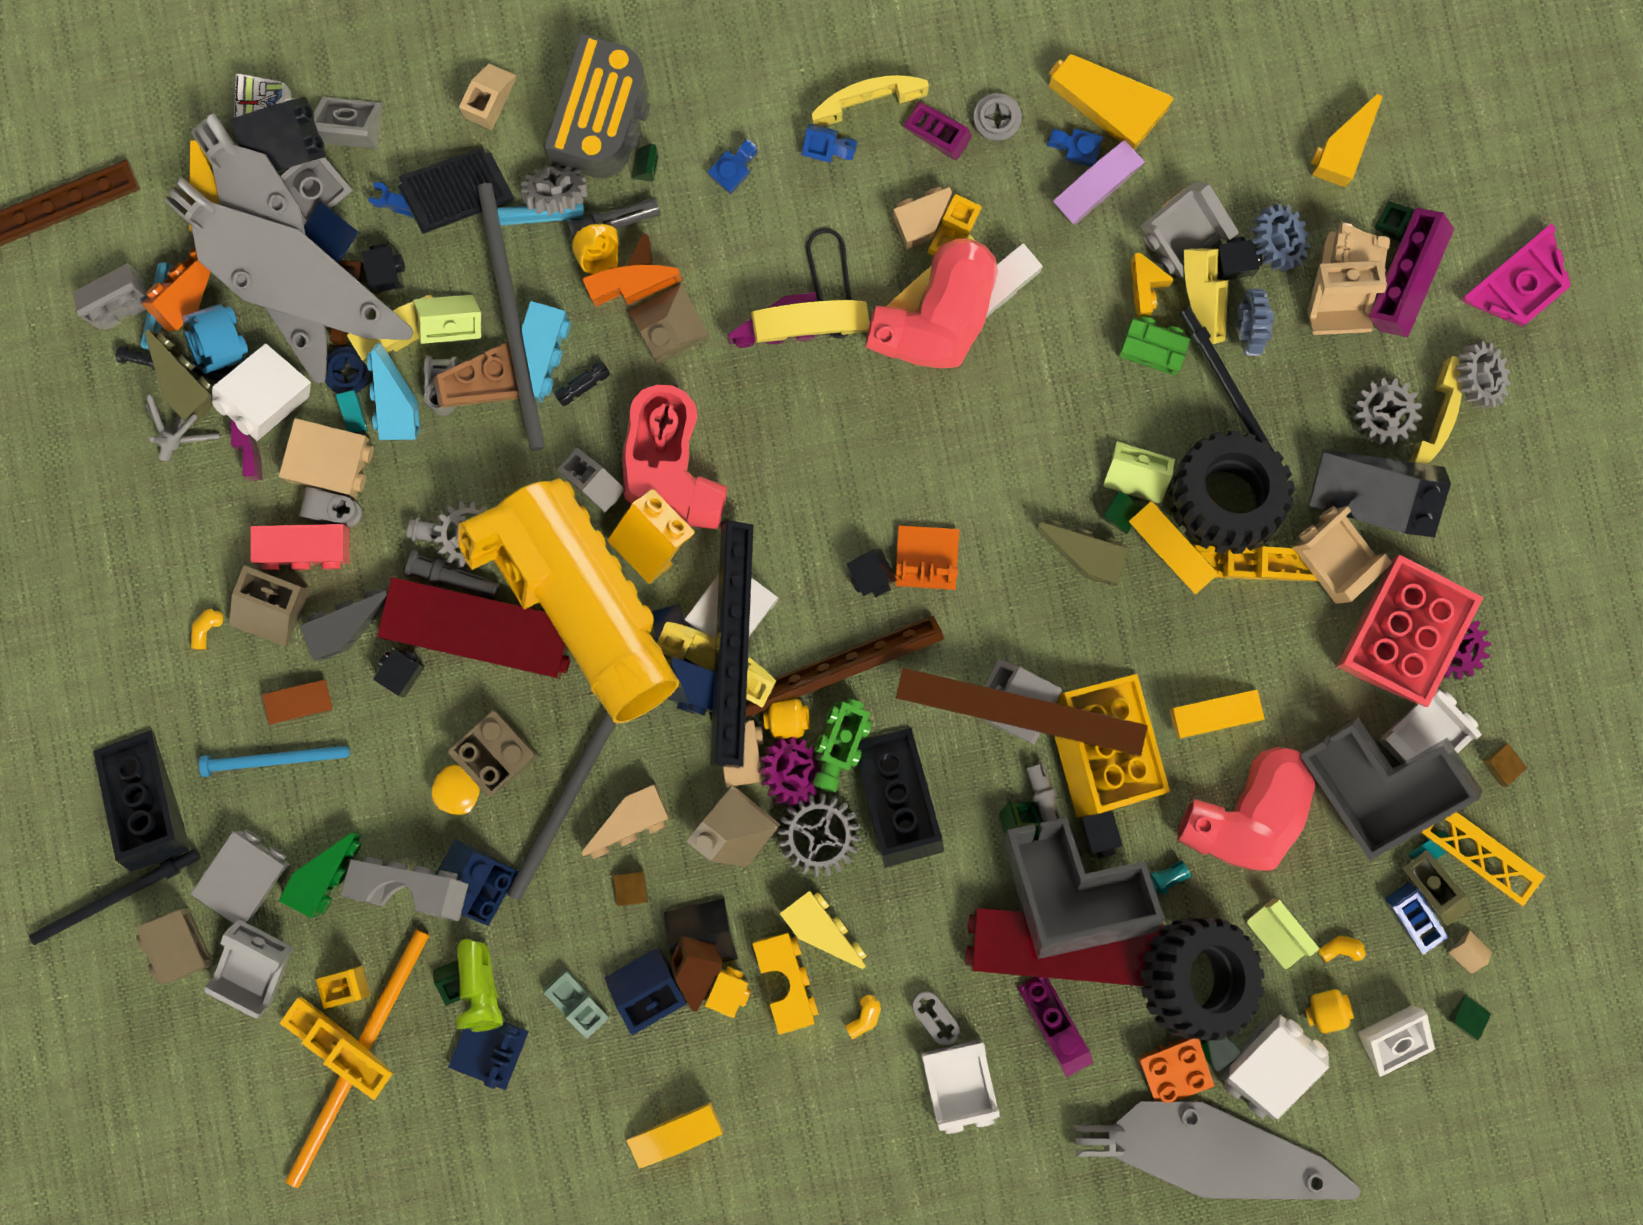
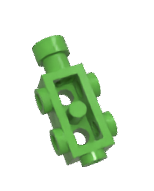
M847 698L846 703L835 702V705L829 708L825 718L827 723L824 734L818 737L814 748L817 752L814 759L822 762L823 765L820 773H816L813 785L836 793L840 782L838 780L840 770L849 771L851 766L855 767L858 764L861 750L857 748L861 737L866 738L872 727V721L868 720L870 713L863 710L865 704ZM844 716L848 720L846 727L841 726ZM833 745L837 748V753L834 756L830 754Z

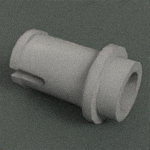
M416 518V520L410 519L407 537L412 538L414 542L417 539L432 541L434 538L439 537V533L433 531L432 527L441 525L420 521V518Z

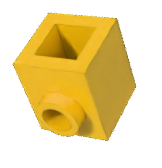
M727 966L726 970L721 969L720 974L715 976L709 995L704 1001L705 1007L734 1018L739 1005L744 1007L751 993V989L747 988L749 984L747 979L743 978L745 973L730 966Z

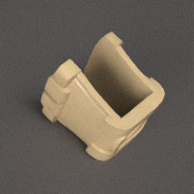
M1341 222L1336 233L1328 232L1321 247L1319 264L1382 261L1385 273L1390 238L1372 235L1352 226V224Z

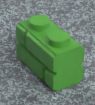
M1139 316L1138 319L1133 318L1129 323L1118 357L1176 376L1181 369L1191 338L1184 335L1185 331L1181 328L1168 326L1165 329L1156 326L1155 320Z

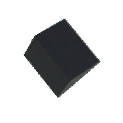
M725 898L664 912L668 945L672 955L681 937H687L716 944L722 963L738 959Z

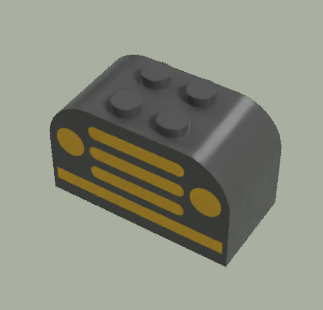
M583 33L580 34L545 144V150L553 166L560 164L563 169L569 166L572 167V171L579 169L581 174L594 178L611 177L625 167L630 158L632 148H638L641 138V132L638 129L641 120L646 121L650 109V104L647 103L648 86L643 66L633 50L618 43Z

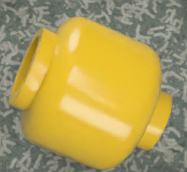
M799 699L772 703L769 711H764L765 729H771L775 739L802 737L805 730L810 728L808 706H803Z
M1337 989L1312 995L1310 997L1311 1007L1305 1008L1310 1026L1316 1025L1323 1034L1346 1029L1350 1026V1019H1354L1348 995H1342Z

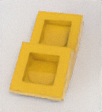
M955 194L927 253L934 256L942 245L955 239L966 238L970 234L982 206Z

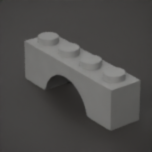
M366 856L363 862L350 860L341 893L342 897L384 906L396 891L408 887L414 897L415 911L459 921L468 884L458 881L457 874L439 870L438 876L431 875V869L414 866L413 871L406 870L408 865L389 861L388 866H383L382 860Z

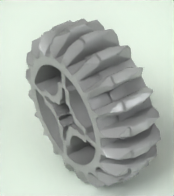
M824 793L820 794V803H814L813 794L808 795L809 805L805 806L802 800H798V806L801 809L797 812L793 807L789 806L787 811L793 815L792 819L782 817L780 820L789 825L788 830L778 829V834L787 835V840L780 841L778 843L779 846L789 845L790 850L786 851L783 857L788 858L792 854L796 857L791 863L793 868L799 862L804 863L801 870L802 874L807 873L809 866L814 867V877L819 876V868L822 867L825 868L826 876H831L829 866L833 864L838 872L842 871V866L838 861L843 859L846 863L850 864L852 860L846 855L847 851L858 853V848L850 846L851 840L861 841V836L852 835L851 831L860 829V824L850 825L848 821L856 816L855 812L845 816L843 811L847 809L848 804L844 802L839 809L836 808L835 804L838 799L836 796H833L830 804L825 803L826 794ZM825 809L820 822L816 825H807L798 821L804 813L810 810ZM833 814H836L841 819L845 827V841L835 837L829 831V823ZM824 820H827L824 827L825 834L828 835V838L835 840V842L829 840L826 842L822 841V844H817L815 850H812L815 843L813 842L814 836L804 830V828L810 830L813 828L817 829V826H822ZM794 829L805 834L810 840L806 856L802 855L795 845ZM823 845H831L841 849L837 855L828 860H814L819 848Z

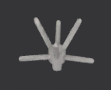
M147 395L148 403L145 406L159 432V437L151 436L148 438V441L157 443L161 447L159 459L170 461L173 450H177L180 443L220 438L219 433L182 436L197 420V415L195 414L183 425L184 420L178 416L173 427H164L152 395Z

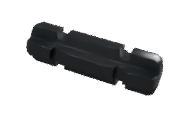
M602 361L593 365L591 371L586 370L571 380L566 388L563 386L555 391V397L562 406L568 405L574 401L573 397L576 396L578 398L596 386L598 380L603 381L610 376V371Z

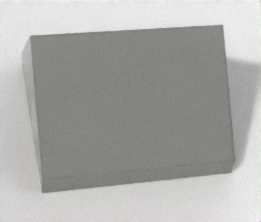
M322 97L314 112V121L324 144L377 149L382 103Z
M325 157L284 169L279 174L300 206L304 226L320 202L331 209L353 191Z

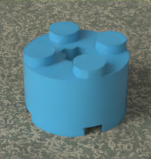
M219 304L183 316V324L189 323L190 330L185 332L190 351L197 365L203 363L206 366L201 370L204 374L242 362V354L248 353V348L243 336L237 335L234 324L237 323L236 316L230 306L224 308Z

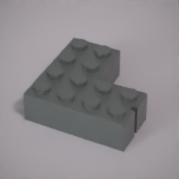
M1359 717L1336 729L1331 736L1328 734L1309 745L1300 755L1369 860L1376 858L1480 799L1482 789L1448 738L1399 766L1392 768Z
M1067 817L1040 823L1036 835L1037 841L1032 842L1036 831L1034 824L1007 830L1003 845L1038 959L1153 934L1159 931L1164 921V916L1145 861L1085 874Z

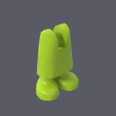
M463 939L457 946L460 999L471 1002V1007L456 1018V1028H471L472 1032L499 1028L504 1023L497 1003L498 993L494 982L489 948L485 943Z

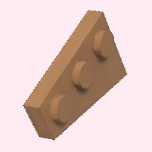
M508 342L448 369L433 378L439 408L520 399Z

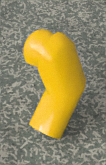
M866 995L862 997L860 1001L862 1006L860 1018L845 1025L852 1039L877 1025L881 1006L880 1002L876 1001L875 996Z

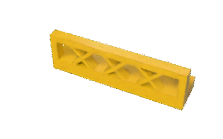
M1457 812L1442 820L1450 827V837L1439 838L1430 831L1433 826L1420 832L1520 906L1526 904L1545 877ZM1466 838L1476 847L1477 855H1462L1459 851L1458 839ZM1451 840H1452V842H1453V847H1451V846H1450L1449 844H1447L1445 841H1451ZM1492 857L1501 864L1502 873L1493 875L1487 873L1483 858ZM1478 859V865L1471 860ZM1510 876H1518L1528 883L1520 896L1511 890ZM1497 878H1503L1504 884L1498 881Z

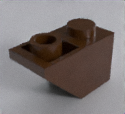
M681 937L670 959V964L675 981L692 1011H698L702 1001L706 1000L709 995L710 985L714 977L718 976L721 972L722 959L719 956L716 944Z

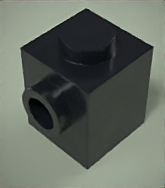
M1245 237L1232 238L1227 240L1225 244H1219L1216 248L1219 249L1218 280L1251 277L1258 272L1259 266H1262V254L1257 255L1256 251L1258 248H1256V244L1252 243V240H1245Z
M376 244L371 246L370 250L362 252L368 287L374 294L404 288L401 272H405L406 268L402 254H397L394 248L387 246V244Z
M881 548L872 549L847 563L852 574L850 578L852 585L863 596L873 594L875 598L880 597L891 591L890 584L898 581Z
M393 648L391 653L387 651L378 663L380 670L373 680L397 696L405 698L425 667L418 663L421 657L409 649L404 648L401 652Z
M1113 810L1079 817L1088 852L1090 854L1097 853L1098 858L1116 854L1115 848L1121 847L1122 842Z

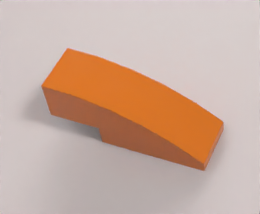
M633 265L601 271L582 278L594 306L597 307L623 295L627 305H630L682 281L678 268Z

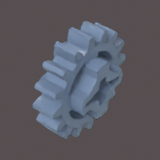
M1281 204L1260 211L1261 215L1254 218L1257 225L1251 228V231L1257 234V237L1252 239V243L1259 246L1256 254L1264 255V264L1272 262V270L1280 268L1284 272L1302 264L1301 260L1308 257L1304 250L1311 248V245L1306 242V238L1310 236V233L1304 232L1303 227L1306 225V222H1299V212L1291 214V207L1287 205L1282 208Z
M1249 289V291H1246V298H1243V304L1238 306L1235 332L1239 335L1243 354L1260 356V354H1263L1264 347H1266V341H1270L1272 337L1274 311L1270 310V305H1268L1269 298L1266 297L1267 291H1264V289Z

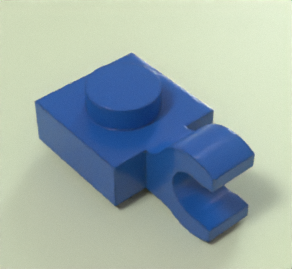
M808 124L802 156L831 163L833 155L846 160H853L858 141L851 138L836 139L837 130Z
M1075 128L1072 135L1069 136L1063 131L1053 129L1047 146L1067 151L1065 157L1067 161L1092 167L1097 161L1103 136Z
M747 139L740 146L735 156L727 150L707 172L708 175L731 195L750 174V170L745 165L757 154V147Z
M374 182V188L382 191L383 195L380 199L369 197L368 201L371 205L377 208H388L395 213L414 218L402 193L400 195L391 193L383 183Z

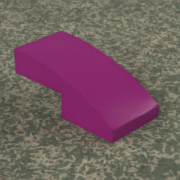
M231 419V446L238 451H243V477L250 481H263L261 457L256 440L250 434H243Z

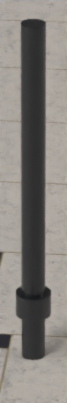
M1191 307L1184 309L1180 314L1191 332L1189 335L1195 346L1199 345L1250 434L1256 435L1255 440L1261 443L1265 440L1269 443L1209 339L1211 335L1206 326H1201ZM1270 446L1269 449L1272 450V451L1275 453V451H1274V449L1272 448V446Z
M194 848L175 859L173 857L160 862L158 868L29 934L31 943L37 945L165 877L170 879L180 873V869L201 859L198 850Z

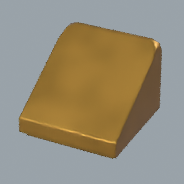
M1509 743L1483 760L1501 786H1508L1527 769Z
M644 871L613 875L617 906L648 902Z

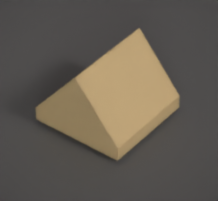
M1470 930L1448 951L1469 974H1473L1488 965L1492 955V951Z

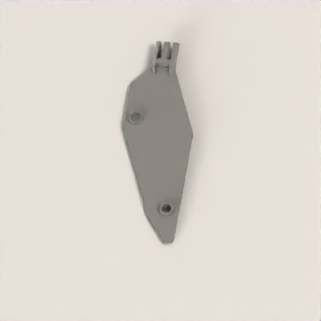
M210 114L206 117V121L200 122L197 128H193L190 131L212 164L219 200L222 206L299 229L305 234L300 206L266 154L235 145L215 114ZM266 308L315 383L324 382L327 366V334L325 326ZM303 337L306 339V344H305V345L303 344V341H302Z
M182 177L176 182L181 189L173 187L169 192L173 198L169 196L164 198L163 201L191 225L198 261L244 301L366 339L408 340L412 337L413 329L299 229L210 202ZM372 308L376 311L374 319L370 317V310Z
M1140 1101L1113 1125H1075L1078 1132H1104V1137H1075V1144L1104 1145V1150H1076V1157H1114L1204 1199L1354 1200L1360 1195L1359 1187L1326 1159L1203 1102L1166 1103L1164 1101ZM1316 1177L1319 1184L1313 1189L1311 1187V1180Z

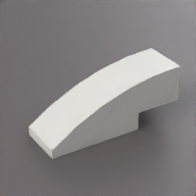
M1024 243L997 265L998 274L991 293L986 317L1013 297L1021 287L1041 272L1043 266Z

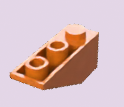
M195 246L188 253L191 257L183 264L179 262L167 272L169 277L162 284L159 282L153 285L146 292L148 297L141 303L166 331H177L183 325V316L196 312L199 309L210 271L198 261Z

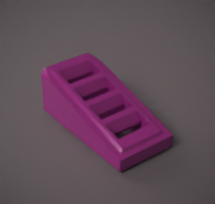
M920 101L903 125L906 130L955 161L960 157L972 138L968 127ZM925 114L928 115L921 128L917 127ZM937 121L938 124L936 125L932 133H928L933 123ZM948 128L949 130L947 131L943 139H939L944 129Z

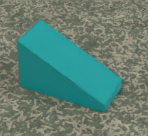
M355 390L336 394L347 431L352 433L367 431L359 394Z
M1445 830L1434 832L1439 838L1450 837ZM1427 838L1409 855L1414 860L1428 850L1436 860L1445 854L1446 851ZM1451 840V841H1445L1447 844H1449L1451 847H1453V842H1452V840Z

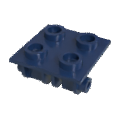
M322 202L318 204L304 226L306 236L338 264L359 233L358 230Z
M504 1021L503 1026L488 1031L472 1032L471 1028L463 1029L448 1068L484 1082L483 1085L495 1089L498 1087L506 1090L529 1031Z

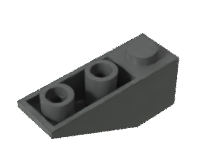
M381 588L374 589L363 595L365 599L353 603L352 600L345 601L336 605V611L327 615L324 612H319L307 617L308 622L300 625L313 660L321 662L349 650L384 609L388 591H382Z

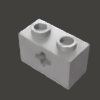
M578 448L557 469L577 490L604 512L614 505L625 491V488L603 467Z

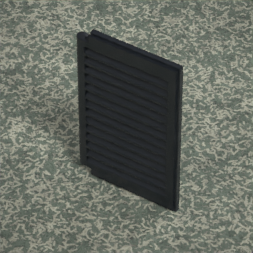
M483 147L399 176L402 184L398 185L422 234L481 213L482 208L477 188L480 184L492 183L497 207L515 200L492 153H485Z

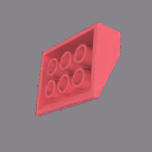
M1398 555L1391 559L1392 564L1384 571L1336 667L1367 683L1427 708L1484 597Z

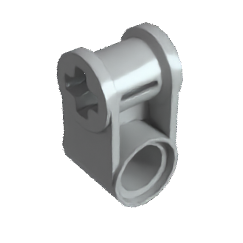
M432 356L425 357L424 400L429 408L440 416L449 415L456 406L439 408V405H434L433 401L437 394L433 378L459 365V359L456 356H452L451 359H433Z
M306 487L299 517L319 523L344 524L347 527H352L360 522L363 511L361 506L349 497ZM350 508L349 514H340L342 509Z

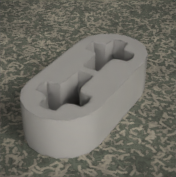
M922 991L918 993L912 1002L915 1015L937 1043L941 1045L954 1043L959 1036V1026L955 1019L933 992ZM924 997L927 1001L930 999L935 1001L931 1005L936 1013L934 1017H931L926 1010L922 1012L918 1010L921 1007L919 1001L921 998ZM939 1018L944 1025H953V1028L950 1030L952 1034L950 1038H947L945 1035L941 1037L937 1035L940 1029L935 1021Z

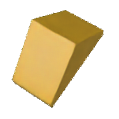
M363 965L315 979L323 1009L358 1001L371 995Z

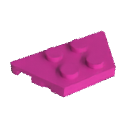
M1552 223L1461 300L1465 304L1520 327L1526 325L1571 286L1568 273L1563 267L1561 249L1558 250L1555 241V226Z

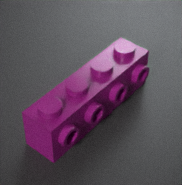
M1415 208L1386 275L1387 287L1385 293L1378 294L1369 318L1380 332L1409 337L1454 232V227L1444 212Z

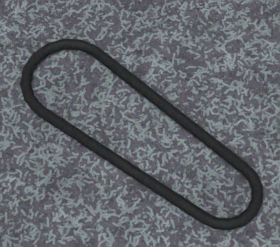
M819 229L809 237L806 247L818 301H823L811 253V243L817 235L830 233L839 240L841 246L846 299L851 300L843 238L837 231L832 229ZM828 333L830 336L834 338H844L849 335Z

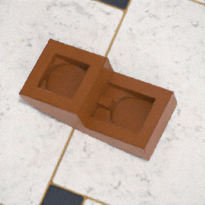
M326 680L262 695L268 725L296 720L300 717L328 712L333 709Z

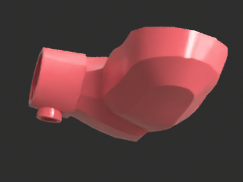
M955 239L942 245L933 256L929 284L923 293L918 310L906 312V309L875 305L865 348L893 359L896 357L920 366L953 368L961 365L985 323L991 293L998 274L995 256L984 244L973 239Z
M657 384L641 390L632 400L629 425L622 451L624 498L627 505L631 507L636 500L653 489L690 527L718 529L724 510L728 486L700 476L695 478L687 472L689 442L698 418L696 404L685 391L672 385Z
M1282 747L1262 751L1252 761L1245 789L1239 796L1234 811L1225 812L1223 806L1196 799L1191 800L1180 823L1177 841L1204 856L1210 854L1225 864L1256 871H1270L1277 868L1289 848L1304 829L1316 786L1314 776L1300 757L1301 753L1294 749Z

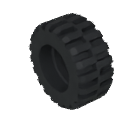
M1229 430L1226 436H1223L1222 432L1212 433L1209 439L1203 437L1195 443L1193 448L1187 451L1173 475V481L1169 489V494L1172 498L1169 503L1171 511L1178 512L1174 519L1179 527L1183 525L1186 527L1187 530L1184 534L1188 538L1196 537L1201 541L1199 546L1205 549L1210 545L1215 547V552L1225 554L1228 549H1231L1233 554L1243 553L1246 548L1250 551L1254 550L1262 542H1267L1273 536L1292 507L1293 498L1291 495L1294 493V482L1288 481L1292 475L1288 465H1282L1281 462L1284 457L1279 451L1274 453L1270 450L1271 444L1265 440L1262 443L1255 440L1256 435L1246 433L1245 436H1239V431ZM1216 472H1229L1240 476L1251 486L1255 493L1256 509L1248 513H1232L1222 509L1210 498L1206 489L1205 478Z
M1188 918L1175 920L1171 925H1165L1158 932L1160 936H1154L1149 942L1148 946L1151 949L1150 951H1145L1142 959L1145 962L1144 970L1140 969V979L1144 981V987H1141L1142 996L1148 999L1149 1003L1146 1004L1149 1013L1157 1015L1155 1021L1162 1028H1167L1168 1032L1175 1036L1218 1041L1238 1034L1240 1028H1245L1251 1022L1252 1018L1250 1015L1257 1013L1260 1006L1257 1002L1264 992V987H1261L1264 969H1260L1259 962L1262 960L1259 952L1254 951L1252 948L1254 946L1253 941L1249 936H1243V930L1237 925H1231L1223 919ZM1203 951L1208 956L1213 967L1214 986L1208 1000L1200 1006L1191 991L1190 971L1195 958Z

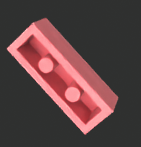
M344 524L251 526V563L261 566V571H279L280 566L291 565V570H310V565H322V569L325 570L340 569V564H350V528Z

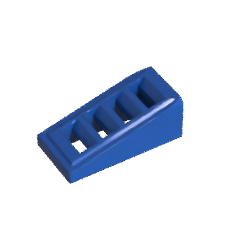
M1411 883L1405 884L1385 898L1389 908L1422 954H1425L1448 938V935L1419 889ZM1417 907L1420 908V910H1418L1417 912H1415L1407 918V914L1415 910ZM1427 918V921L1414 929V925ZM1433 927L1435 931L1421 940L1419 936Z

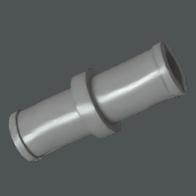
M1045 763L1027 768L1026 772L1035 794L1032 798L1034 802L1038 803L1043 822L1060 819L1061 814L1055 799L1057 792L1056 789L1051 787Z

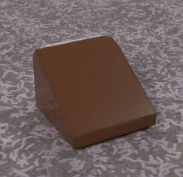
M641 235L628 262V266L653 265L649 235Z

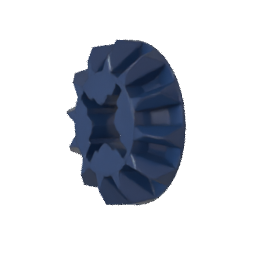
M339 348L327 357L325 383L332 391L338 394L355 390L356 393H361V390L369 384L372 371L368 370L367 365L361 360L355 348ZM347 360L352 369L359 371L355 372V374H350L348 382L344 375L336 373L345 370Z

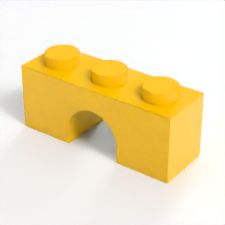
M789 931L754 941L752 944L761 974L769 971H779L785 974L790 982L789 992L784 997L770 1002L778 1035L815 1024L814 1016L819 1015L815 998H808L805 986L810 985L806 967L800 968L796 956L801 955L797 936L791 938Z

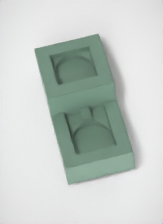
M566 968L542 989L543 993L564 1013L565 1018L586 1039L609 1019L608 1014Z

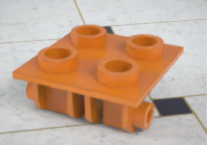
M899 525L895 575L898 581L895 582V586L956 590L959 529Z
M1183 1038L1175 1041L1174 1045L1170 1041L1168 1042L1169 1047L1164 1048L1163 1045H1160L1159 1051L1155 1049L1148 1053L1143 1052L1142 1057L1137 1058L1146 1076L1154 1101L1176 1102L1215 1086L1199 1039Z

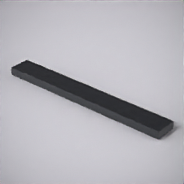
M730 520L721 522L710 765L742 768L744 766L754 525Z

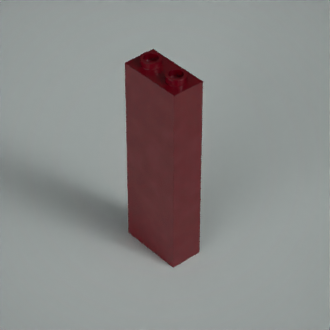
M391 577L377 637L560 680L562 673L567 674L571 656H567L568 648L546 612L530 608L523 609V607Z
M976 908L975 914H969L968 933H973L972 946L966 947L965 964L971 965L970 971L1144 987V981L1140 979V969L1144 970L1145 962L1142 959L1145 951H1150L1151 949L1148 946L1154 936L1160 935L1157 932L1038 959L1024 912Z

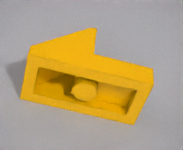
M1135 253L1130 262L1136 319L1139 316L1149 318L1153 309L1157 307L1156 293L1151 291V289L1169 287L1174 280L1142 253Z

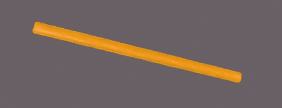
M415 929L358 1039L369 1051L430 934L421 929ZM341 1076L336 1081L285 1180L292 1187H300L352 1086L351 1083Z

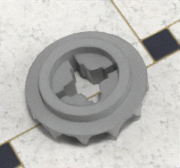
M996 93L980 100L975 108L973 120L976 130L985 139L999 142L1010 139L1018 131L1022 115L1020 107L1014 99L1005 94ZM996 107H998L1000 116L1006 119L1001 120L999 129L996 128L994 120H989L988 118L993 117Z

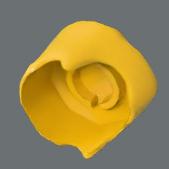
M590 224L575 234L572 251L584 272L593 275L618 267V235L613 226Z
M459 764L446 766L437 774L432 785L431 794L433 802L438 809L450 814L460 815L467 814L473 809L480 795L481 788Z

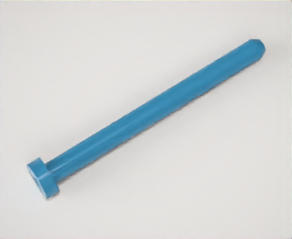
M337 746L211 759L209 755H205L199 758V770L202 777H210L214 771L347 758L350 756V747Z

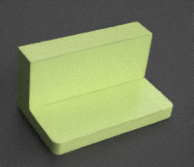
M473 295L414 300V308L418 315V338L421 344L481 338V311Z
M1116 442L1111 464L1104 480V487L1116 491L1120 490L1125 494L1160 504L1171 481L1175 459Z
M1273 898L1246 920L1249 928L1283 969H1288L1304 955L1310 957L1319 950L1315 942L1278 899Z

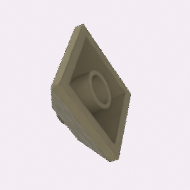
M682 284L628 312L657 365L710 337Z
M732 785L687 842L712 862L747 867L781 824Z

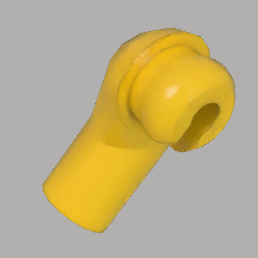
M213 609L204 610L193 622L190 649L206 650L208 630L212 626L219 627L223 623V613L221 611H213Z
M1342 935L1335 937L1317 951L1325 963L1339 954L1349 956L1353 961H1360L1366 955L1365 946L1359 939Z

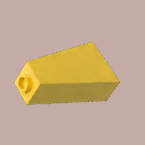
M1072 54L1065 61L1058 60L1049 72L1052 76L1049 87L1118 143L1126 140L1134 150L1167 112L1174 100L1169 94Z

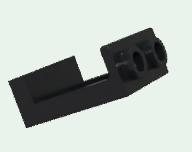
M306 97L288 100L230 119L239 146L266 154L276 171L326 157L324 142L318 133L314 121V113Z

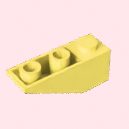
M808 890L780 912V915L798 939L861 969L866 967L863 959L867 955L856 941L850 944L844 936L848 932L847 928L838 917L832 920L825 910L829 905L819 891L813 894L811 890Z

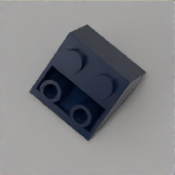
M454 839L435 875L438 876L439 870L457 874L458 881L467 883L468 888L461 915L489 926L518 871L480 849Z
M660 947L653 949L605 977L615 1006L631 1035L638 1033L687 1004Z

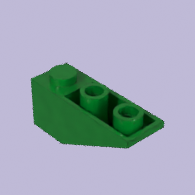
M359 832L350 833L295 871L278 901L309 918L319 917L320 913L324 915L332 902V898L329 896L334 886L339 887L347 874V870L344 867L349 858L354 859L361 848L362 843L359 842L362 834Z

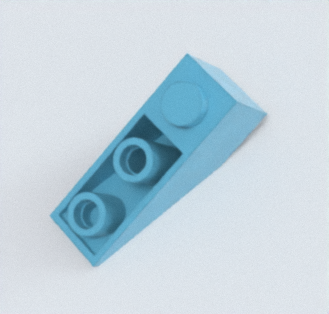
M530 301L521 330L533 394L538 402L543 403L544 396H549L551 393L554 379L550 377L553 367L558 368L560 364L562 350L559 348L562 338L567 339L569 335L571 321H568L569 317L564 310Z
M376 343L371 349V353L367 354V367L369 371H373L374 380L370 384L371 401L376 402V412L373 413L372 418L373 429L378 430L379 440H416L421 432L419 403L382 343Z

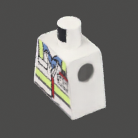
M236 74L234 118L292 100L291 91L283 82Z

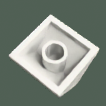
M1412 1005L1357 1032L1379 1077L1435 1050L1427 1013L1423 1009Z

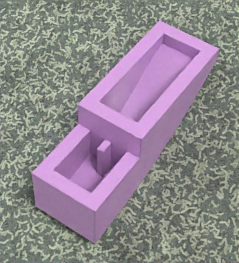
M1124 140L1089 168L1053 202L1073 224H1078L1090 211L1106 200L1135 173L1145 161Z

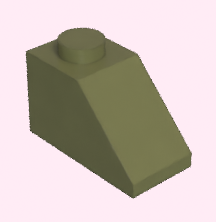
M1428 850L1402 868L1413 885L1419 889L1428 905L1446 926L1472 909L1466 895Z

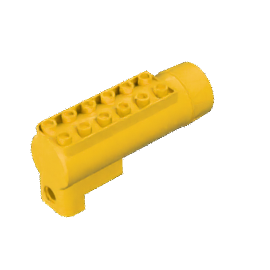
M556 478L550 482L538 481L528 484L511 493L497 506L459 523L458 546L471 570L494 560L523 609L540 602L585 675L592 692L601 701L614 723H624L642 716L665 701L677 689L679 680L666 661L662 649L650 635L654 621L650 609L646 605L642 606L634 584L630 580L627 581L623 576L619 560L615 555L611 556L606 549L603 535L599 530L595 531L592 527L588 511L583 505L579 506L574 498V490L568 481L564 482L561 478Z

